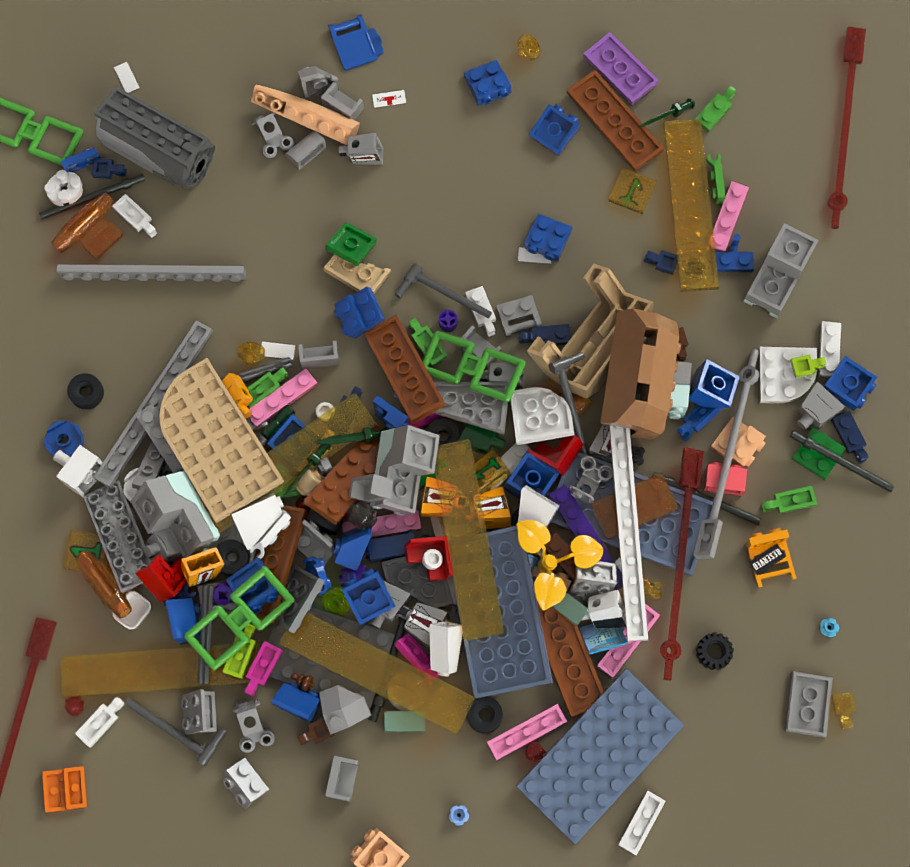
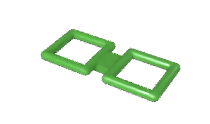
M0 98V106L26 115L14 139L0 134V142L16 148L19 146L22 138L31 141L28 153L62 166L61 161L67 156L72 155L83 135V130L50 116H45L41 124L32 121L35 115L33 110ZM49 124L74 133L62 158L37 149Z
M441 331L434 333L422 361L430 376L453 384H459L464 373L473 377L469 385L471 390L504 402L511 400L525 367V360L491 348H486L480 358L472 355L475 348L473 342ZM440 339L466 348L454 376L428 367ZM489 357L517 365L505 393L478 384Z
M263 566L231 593L230 598L237 605L231 613L228 614L221 606H216L184 634V638L212 670H217L249 642L248 636L242 629L250 622L261 631L295 602L294 597L268 567ZM265 576L285 601L260 621L240 596ZM219 615L239 640L214 660L194 636Z

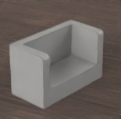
M335 82L330 85L321 97L322 106L353 120H356L364 109L363 100L354 101L340 92Z
M473 325L461 338L475 344L472 352L474 356L481 358L486 348L502 352L500 346L495 348L477 334ZM458 346V348L461 349L463 352L465 351L466 348ZM489 357L485 369L488 370L490 364L494 363L497 359Z
M333 341L332 346L303 348V345L299 344V357L302 369L340 365L337 341Z
M376 474L352 478L349 497L366 503L388 500L391 497L393 480Z
M334 756L325 797L351 802L359 761Z

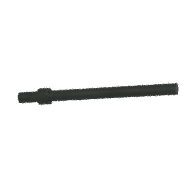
M140 174L130 179L129 177L124 178L122 182L82 196L72 204H69V202L63 203L64 206H55L39 212L41 219H45L124 188L125 190L130 189L132 185L146 181L143 174Z
M794 430L791 432L789 437L801 443L802 447L816 451L889 492L893 491L894 485L815 443V440L809 436L804 437Z
M653 472L651 477L653 480L714 501L713 497L679 483L673 477H666ZM723 501L721 502L720 509L753 524H760L761 518Z
M401 617L376 697L374 696L372 702V715L369 718L371 722H377L380 709L383 708L385 703L384 696L399 651L394 644L403 637L404 625L407 620Z

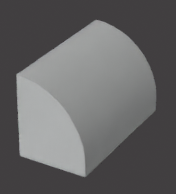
M311 131L286 152L285 156L300 170L326 148L325 139L316 131Z

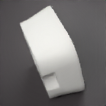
M129 591L112 612L113 617L124 627L136 629L150 613L151 603L138 592Z

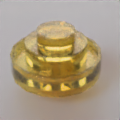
M524 34L518 39V52L522 57L533 61L540 56L541 49L536 38L530 34Z
M246 342L238 346L237 357L246 364L253 365L264 359L265 348L256 342Z

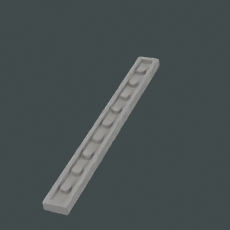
M57 264V273L64 280H73L74 278H81L87 281L92 280V278H99L104 281L119 279L121 281H128L129 279H137L139 281H147L148 279H156L157 281H166L167 279L185 281V279H193L199 282L204 279H211L215 282L222 280L233 282L246 280L244 266Z
M197 320L195 321L135 414L151 404L160 410L168 387L178 375L191 367L213 333L212 328ZM135 414L93 477L96 481L109 488H112L147 434Z

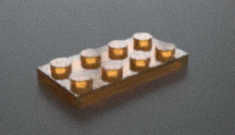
M663 473L635 484L638 526L678 510L679 507ZM615 493L591 503L606 539L618 535Z

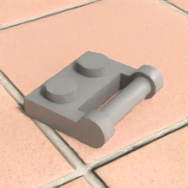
M532 295L496 305L506 337L511 336L514 332L542 326L541 318ZM530 316L533 317L532 320L518 323L512 326H509L508 324L510 322L527 318Z

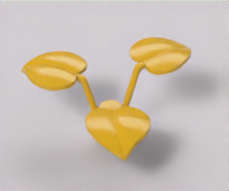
M523 520L516 523L518 542L527 553H537L542 548L541 559L538 561L537 566L543 573H540L535 579L534 592L536 600L543 611L562 601L566 594V586L563 580L559 577H554V573L551 572L556 568L557 563L574 557V564L579 568L586 569L598 563L603 555V547L593 538L586 535H580L573 539L570 545L571 554L559 559L550 554L545 555L546 547L544 545L551 538L547 527L534 520Z

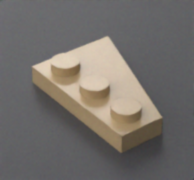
M334 254L325 265L324 272L357 292L368 286L371 287L373 294H375L391 273V269H381L370 263L368 265L360 263L358 266H355Z

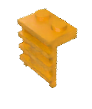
M781 528L770 530L769 534L762 535V532L750 535L751 538L745 543L750 561L776 544L784 551L786 556L776 564L787 562L788 569L757 575L754 571V578L758 588L762 587V579L788 573L791 574L792 580L797 579L786 540L789 538L787 529L781 531Z

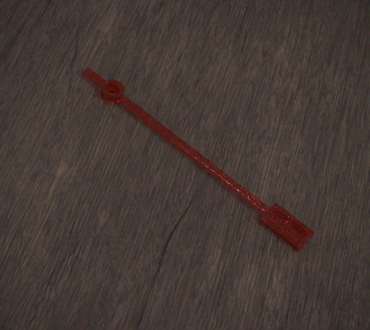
M849 26L846 30L843 62L849 63L836 187L835 192L828 199V206L833 211L831 224L833 229L839 228L840 211L844 210L848 203L846 195L842 192L856 64H861L863 61L866 29Z
M688 447L683 448L679 486L685 487L669 634L668 641L663 642L660 647V654L666 660L663 680L671 681L673 662L680 657L682 651L680 644L676 641L692 493L693 489H700L704 451ZM668 647L671 649L670 654L667 652Z
M36 617L25 655L31 658V662L0 767V797L39 660H47L57 624L55 621Z

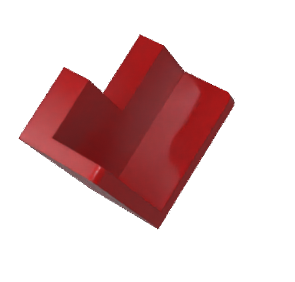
M576 435L574 437L567 436L563 438L557 449L540 441L534 451L528 449L527 452L560 472L559 475L564 476L584 444Z
M448 536L409 539L404 544L407 564L422 563V557L429 549H436L442 554L443 561L437 569L430 570L426 568L428 581L447 580L453 575Z
M161 555L153 558L147 567L136 572L139 579L159 602L175 597L185 584L186 579L181 569L182 557L176 559L170 567Z

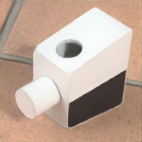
M618 590L589 597L587 608L589 611L582 620L591 619L597 629L626 628L624 602Z

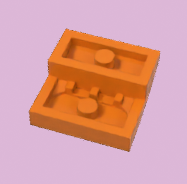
M84 766L42 771L45 813L87 807Z

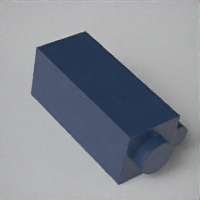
M410 529L408 534L375 540L370 538L368 547L365 550L366 559L370 558L372 564L404 557V544L409 539H414L413 529Z

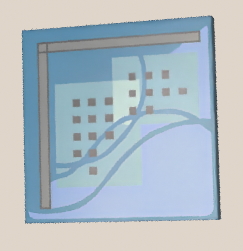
M593 623L578 627L589 655L628 644L621 628L597 629Z

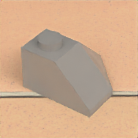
M315 66L305 67L297 71L305 98L325 93L333 82L337 84L339 89L338 78Z
M336 685L319 692L323 717L330 734L349 728L372 715L365 697L361 694L353 693L343 686Z

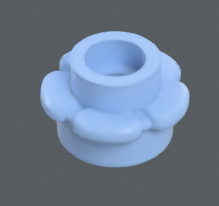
M455 805L450 809L449 819L455 825L460 826L468 821L469 814L465 806Z

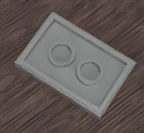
M792 671L786 732L826 738L832 677Z

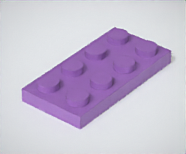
M611 32L583 53V57L631 105L635 104L659 83V80Z

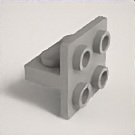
M199 689L182 695L181 708L183 709L182 728L184 729V735L217 732L215 691Z

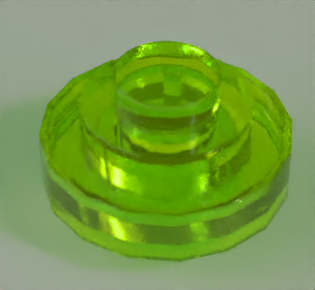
M332 587L324 594L322 599L323 606L329 613L343 615L350 609L342 588Z

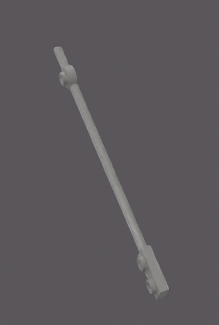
M756 349L751 350L748 366L744 367L739 373V380L743 383L710 517L701 522L693 554L697 559H714L723 524L717 518L750 385H753L759 378V372L755 369L759 353Z

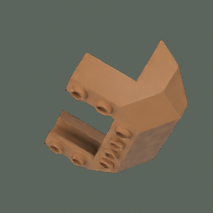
M632 308L617 311L601 424L633 429L634 431L630 433V437L650 441L664 433L665 421L668 412L671 411L673 406V399L670 398L671 392H674L676 381L673 380L674 373L678 369L676 356L680 353L681 343H678L679 329L677 322L658 313ZM637 382L642 383L640 400H635Z

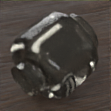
M364 501L354 502L347 511L348 521L360 530H365L368 527L372 528L377 522L376 509Z

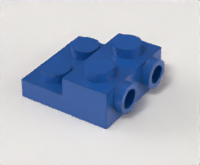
M497 60L464 72V77L478 106L489 104L494 99L504 98L511 93V84Z
M548 104L529 135L560 155L581 125L578 123V118L572 114L569 116L563 113L564 109L557 104L554 107Z
M538 214L525 240L524 248L532 254H541L550 261H559L573 227Z
M368 286L353 296L347 295L334 304L336 308L334 314L342 321V332L348 337L357 338L385 320L373 291Z
M845 356L824 385V388L837 396L842 404L854 411L857 407L860 409L867 400L864 398L866 393L871 394L877 384L874 382L877 376Z
M378 395L373 400L375 415L384 421L385 427L388 430L409 425V418Z
M257 557L226 579L232 592L260 568L265 566L260 558ZM263 576L242 594L240 598L254 614H257L262 610L261 606L266 603L275 602L278 599L277 595L280 593Z
M372 568L362 573L363 577L357 580L353 577L345 581V586L342 587V591L360 625L396 607L378 569L375 571Z

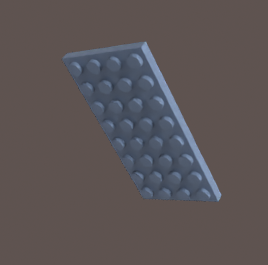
M578 453L565 475L561 476L557 489L565 484L568 489L570 485L577 486L584 472L580 468V462L583 457L588 455ZM594 458L596 468L599 469L601 466L607 465L613 470L612 464ZM585 463L584 466L590 468L591 464ZM607 472L601 473L602 477H608ZM634 473L641 558L692 576L698 561L693 554L702 520L709 519L713 501ZM612 476L610 481L600 482L593 495V503L589 502V504H586L575 497L574 499L601 541L606 545L620 549L614 477ZM582 485L580 487V490L590 494V486ZM557 510L550 524L571 531Z
M517 526L449 541L453 567L452 579L460 623L464 625L463 639L474 698L553 683L538 603L534 592L528 553L521 548L518 542Z
M625 669L516 787L573 844H576L683 728L684 724L628 669Z

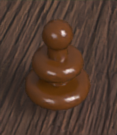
M297 673L291 674V679L297 680V685L302 686L303 691H308L311 687H315L313 676L309 675L306 677L305 674L300 676Z

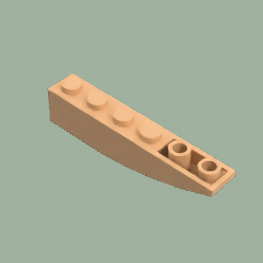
M257 84L254 87L251 102L345 145H348V137L357 135L360 122L288 93Z

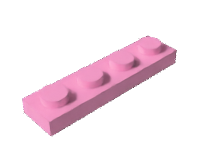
M731 182L707 245L708 249L719 252L726 251L749 187Z
M304 369L249 409L252 412L249 417L250 421L257 429L264 422L277 415L286 405H291L318 385L317 381L307 369Z
M418 510L415 511V514L410 515L390 514L369 518V521L366 518L343 522L342 524L344 533L363 524L371 523V538L408 533L410 529H413V532L421 530Z
M645 604L647 631H649L660 617V614ZM625 628L623 633L627 640V631ZM631 641L627 645L609 649L597 667L613 679L641 641Z
M556 704L493 738L487 744L497 761L567 723V720L559 705Z

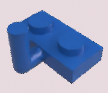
M739 234L733 236L730 243V252L716 251L715 272H753L754 254L753 252H738V243L741 238Z

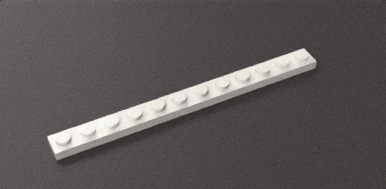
M609 425L627 642L647 641L648 631L630 429Z

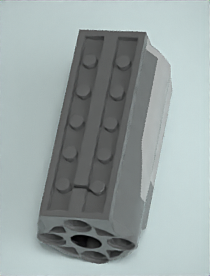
M117 86L114 87L94 112L96 136L107 148L172 185L178 184L183 188H190L204 179L215 152V145L207 137Z

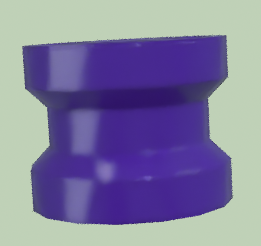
M444 310L439 315V326L445 332L454 331L458 323L457 315L452 310Z
M221 582L215 587L213 598L219 605H227L231 602L230 595L232 590L229 584Z

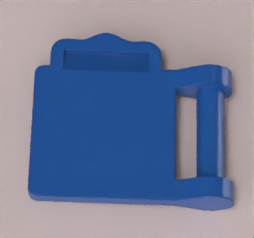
M362 14L357 15L355 19L334 26L333 24L328 25L344 70L376 61L378 56L383 54L381 37L377 34L376 29L371 28L367 30ZM359 25L361 28L340 36H337L336 32Z

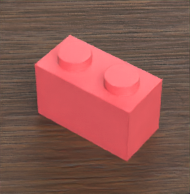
M712 462L707 465L704 491L716 492L722 463ZM740 465L730 466L724 494L739 496L744 494L747 469L742 468Z

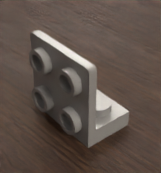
M304 519L302 521L304 530L301 533L297 549L307 558L312 556L317 559L322 558L326 564L333 557V540L326 533L322 535L315 523L312 521L308 523Z
M598 561L594 566L586 569L576 566V579L568 594L577 601H588L590 596L613 591L616 586V564Z

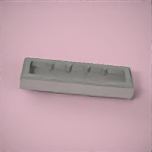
M151 441L132 482V488L140 489L146 480L157 478L164 465L165 460L153 441Z

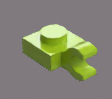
M810 355L791 358L790 360L795 378L814 375V369L825 368L824 365H827L825 357L812 360Z

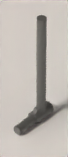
M415 263L395 293V296L401 298L410 284L419 281L488 319L492 315L491 311L422 275V268Z
M580 352L568 358L564 357L550 363L549 370L559 375L564 397L571 411L575 435L584 444L580 453L587 455V446L566 375V371H568L571 364L585 358L584 353Z
M128 697L124 703L196 752V761L204 766L217 750L216 747L227 732L220 727L209 744L200 746Z

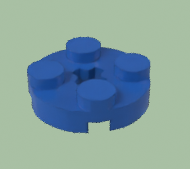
M58 421L48 428L44 444L52 456L61 450L71 457L79 445L84 447V436L76 424ZM62 436L69 437L66 444H60Z
M314 556L304 559L303 564L306 563V568L303 570L325 581L321 592L317 596L325 594L327 589L331 588V581L326 576L323 559H317Z

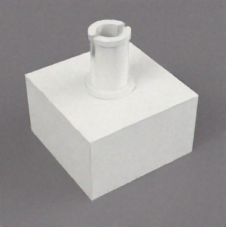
M79 445L71 457L61 450L53 457L54 461L64 466L56 477L66 487L81 497L86 495L95 484L96 480L93 477L103 463L99 457Z

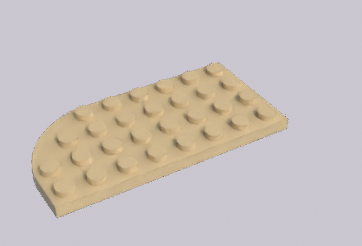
M208 358L185 370L174 379L161 403V430L216 523L284 482Z

